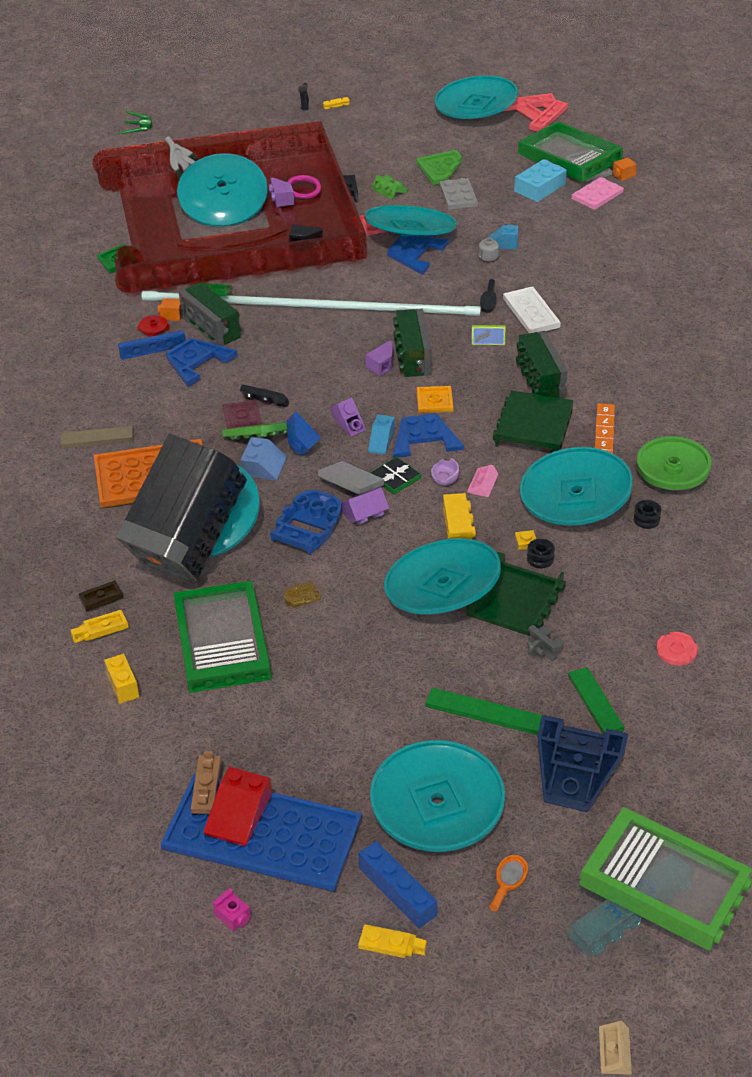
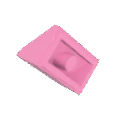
M488 465L477 468L467 492L489 497L498 476L495 467Z

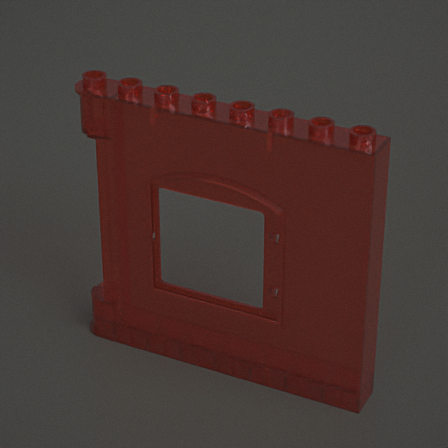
M321 121L173 140L175 144L177 143L179 146L193 153L191 159L194 161L214 154H235L245 157L262 170L267 180V187L268 184H271L270 178L288 182L293 176L308 175L320 182L321 191L317 196L309 199L294 197V205L276 207L275 201L271 199V193H268L263 208L269 227L263 229L182 239L171 198L178 197V183L184 172L180 166H178L179 172L177 173L172 169L170 165V146L166 141L104 149L96 153L93 158L92 165L97 172L100 186L108 191L111 189L112 192L120 191L131 242V246L120 247L116 252V259H114L117 272L115 283L122 292L136 293L160 288L166 289L174 286L197 284L199 282L228 280L243 276L262 275L264 273L367 259L366 231ZM308 181L295 182L291 185L293 191L300 194H309L316 190V186ZM292 225L323 228V238L289 242Z

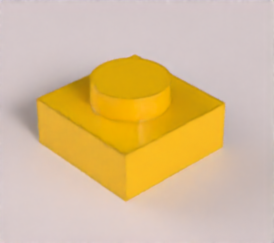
M534 530L515 532L518 550L527 549L528 544L536 539Z

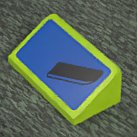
M472 325V345H505L506 326Z

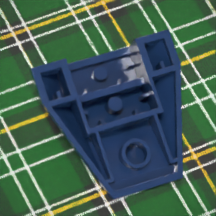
M542 715L537 737L544 802L588 812L623 758L628 734L609 729L606 730V734L565 726L564 719Z

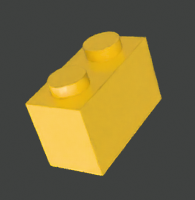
M124 653L105 659L107 676L119 704L139 698L137 682Z

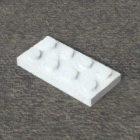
M534 287L503 293V300L528 333L560 328L561 322Z

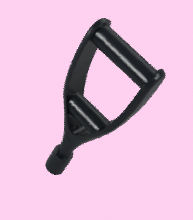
M303 83L298 89L302 110H306L309 107L307 83Z

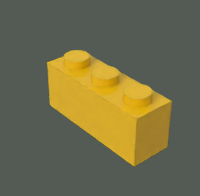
M466 493L444 494L443 511L448 539L475 538V526H471L473 525V514L469 513L471 512L470 500L467 501Z

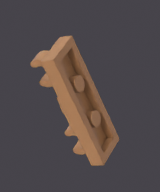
M204 751V755H199L191 804V813L210 814L217 794L221 756H213V751Z

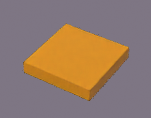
M451 386L417 387L418 413L453 412Z

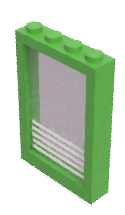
M623 807L582 869L579 885L711 951L715 943L720 944L725 933L722 930L724 926H730L734 917V913H732L734 908L737 910L740 908L744 896H742L743 892L748 893L752 886V879L750 878L752 868Z

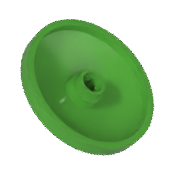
M677 436L660 437L647 442L640 448L636 462L637 470L644 480L656 487L668 490H685L700 485L708 478L712 464L710 454L702 445L693 440Z

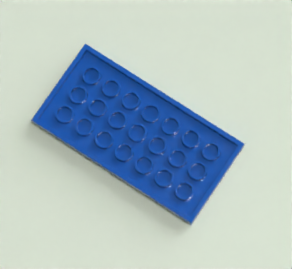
M196 774L193 775L161 841V849L335 892L362 821V813L272 792V796L245 847L204 835L209 814L191 813Z

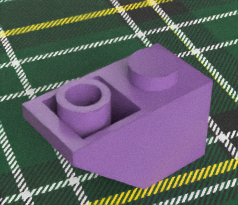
M270 178L271 184H268L269 193H271V199L275 201L276 207L294 205V193L291 183Z
M391 340L365 354L366 367L379 376L392 369L393 341Z
M353 398L330 407L336 423L350 436L366 430Z

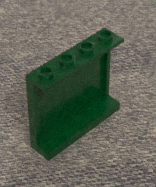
M511 390L509 397L505 398V408L502 407L501 419L498 418L497 430L493 432L495 447H498L500 440L551 448L552 452L561 450L573 412V400Z
M498 552L501 563L499 579L488 593L467 605V616L530 636L529 627L534 625L536 628H540L544 625V618H549L551 606L556 605L558 601V593L564 591L566 581H563L564 572H561L559 577L555 579L505 563V554Z

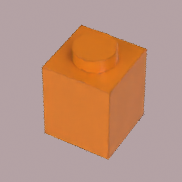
M628 157L614 162L612 171L614 177L623 181L636 176L637 164Z
M163 298L161 304L158 305V314L166 320L180 321L182 318L180 299Z

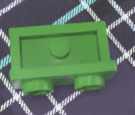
M387 174L385 176L376 175L372 185L373 190L390 200L394 199L396 192L405 194L408 190L407 187L403 186V182L394 181V177Z

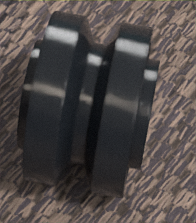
M652 500L639 501L635 505L634 523L644 529L657 527L661 518V506Z
M534 539L528 544L527 561L531 566L543 569L553 564L555 546L551 541L547 539Z

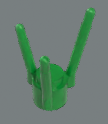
M126 110V113L141 118L139 121H124V123L139 124L142 128L121 131L118 134L147 131V129H151L152 119L147 117V115Z

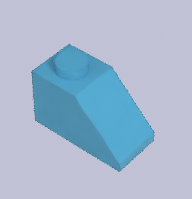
M502 225L487 238L497 241L499 249H517L518 226Z
M377 414L372 426L368 452L386 455L395 433V417Z

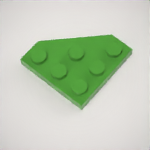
M457 150L416 158V164L433 185L439 184V181L449 180L462 162V156Z
M287 422L223 429L222 434L223 437L230 436V439H240L241 435H243V438L254 437V434L257 437H266L267 433L269 435H278L279 431L281 434L287 433Z

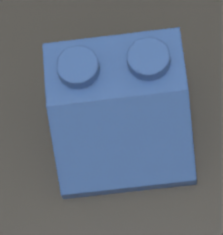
M251 437L240 460L241 467L251 477L277 481L287 455L269 439Z

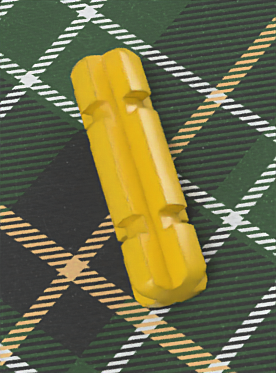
M344 97L342 99L330 100V102L324 101L323 108L330 109V107L346 106L350 104V100L348 97Z

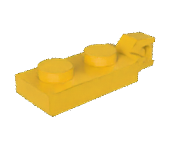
M122 610L85 620L83 621L84 624L70 631L73 642L77 643L127 629L129 626Z
M364 924L358 947L363 950L405 958L406 956L411 957L412 953L425 955L427 940L416 938V935Z

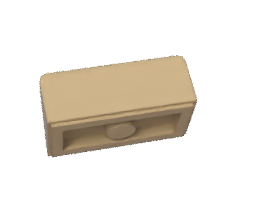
M623 1021L599 1026L601 1073L631 1075L629 1028Z

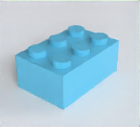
M543 159L515 176L514 191L538 202L566 184L567 169Z

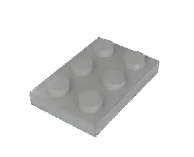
M469 178L439 181V186L448 209L478 206V201Z

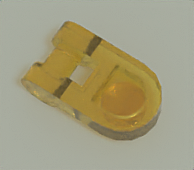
M308 581L287 589L284 592V602L287 606L297 607L309 602L319 601L321 594L318 590H315L316 587L313 582Z

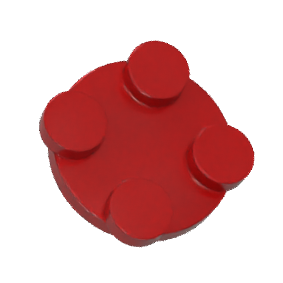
M152 315L143 318L139 322L137 329L148 337H153L168 331L170 325L164 317Z

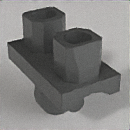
M534 625L530 626V636L527 645L530 646L528 653L531 656L545 655L552 662L556 660L557 654L563 649V640L559 637L552 640L549 639L551 632L545 625L540 628H536Z

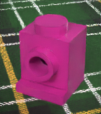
M231 888L212 902L214 915L232 931H235L239 926H245L251 917L250 907L237 897Z

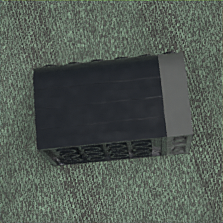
M169 433L116 538L140 563L196 584L247 479L239 471L237 464L228 456Z

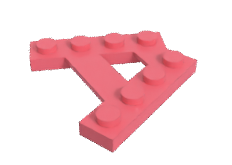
M552 93L517 97L514 104L504 111L516 110L532 120L529 124V129L538 132L549 126L568 109V103L556 100ZM536 107H544L545 110L542 112Z

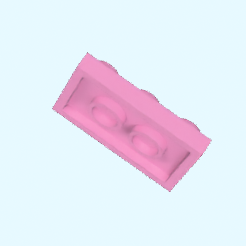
M600 177L573 193L571 199L595 210L623 193L624 188Z

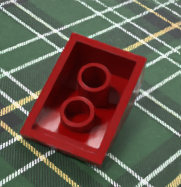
M229 766L220 782L204 829V835L246 847L272 796L271 779Z

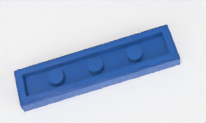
M184 330L119 343L120 358L124 360L171 350L186 341Z

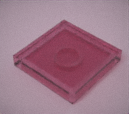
M257 400L222 405L227 429L262 425Z

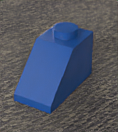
M297 411L287 420L288 444L298 455L302 456L321 437Z

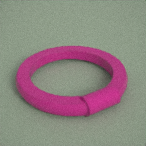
M299 175L293 176L288 180V183H291V185L295 182L308 181L316 186V190L309 194H300L293 191L295 198H313L321 191V184L314 177Z

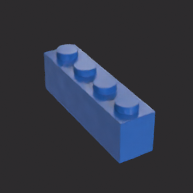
M377 841L358 853L359 869L418 929L437 916V900Z

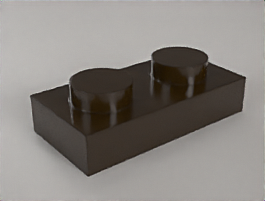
M116 580L78 594L86 612L123 598V592Z

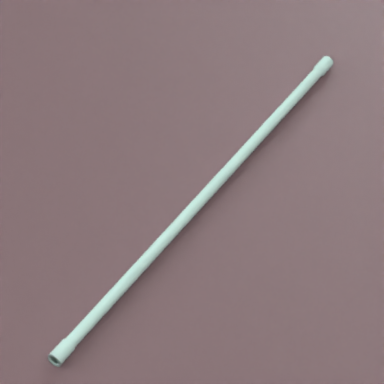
M142 291L143 301H162L163 298L179 299V293ZM219 296L228 304L395 312L396 310L423 308L424 313L480 316L481 306Z

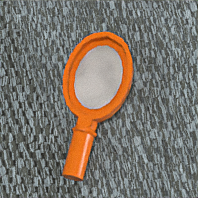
M510 855L500 862L496 872V881L499 889H497V893L489 906L491 910L498 911L503 899L507 896V892L519 888L524 883L528 873V865L523 857Z

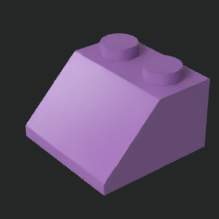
M381 487L341 502L342 513L351 523L357 521V524L368 521L367 517L371 515L374 518L385 514L384 510L389 509Z

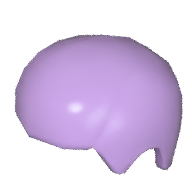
M453 458L449 461L441 459L431 469L433 481L442 486L451 485L456 482L459 476L458 463Z

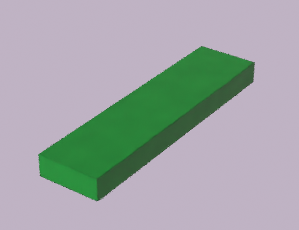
M585 667L569 672L568 677L601 733L606 734L607 729L624 732V725L589 668Z

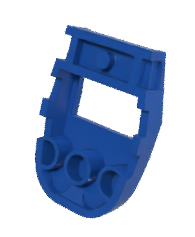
M307 490L298 494L293 499V503L290 506L286 505L282 510L283 514L276 521L275 531L271 530L270 532L271 541L277 540L306 550L307 554L313 553L329 539L341 515V501L336 496L319 490ZM295 520L325 531L317 534L290 525V523Z

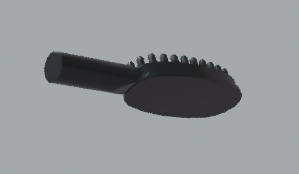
M494 279L489 280L487 291L482 294L480 299L481 310L484 313L492 312L496 305L497 297L496 293L493 292Z

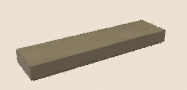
M132 426L61 433L62 449L133 442Z

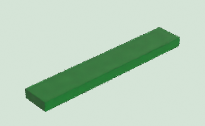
M431 688L425 702V707L534 735L538 734L542 718L541 714L437 688Z

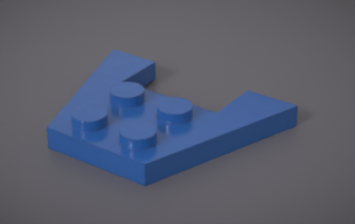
M400 236L387 251V256L423 275L430 267V263L418 259L428 247L443 251L449 244V239Z
M189 338L166 352L167 360L187 387L200 380V374L193 371V369L212 357L227 363L238 356L237 350L194 338Z
M437 414L403 417L399 427L393 458L396 456L398 458L411 456L409 444L443 441L446 452L464 450V445Z

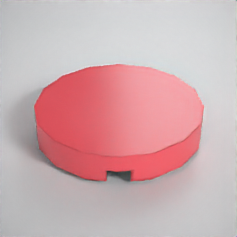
M670 632L669 635L665 636L664 634L659 638L656 651L664 662L681 666L694 661L697 656L698 645L697 643L695 644L691 636L685 633Z

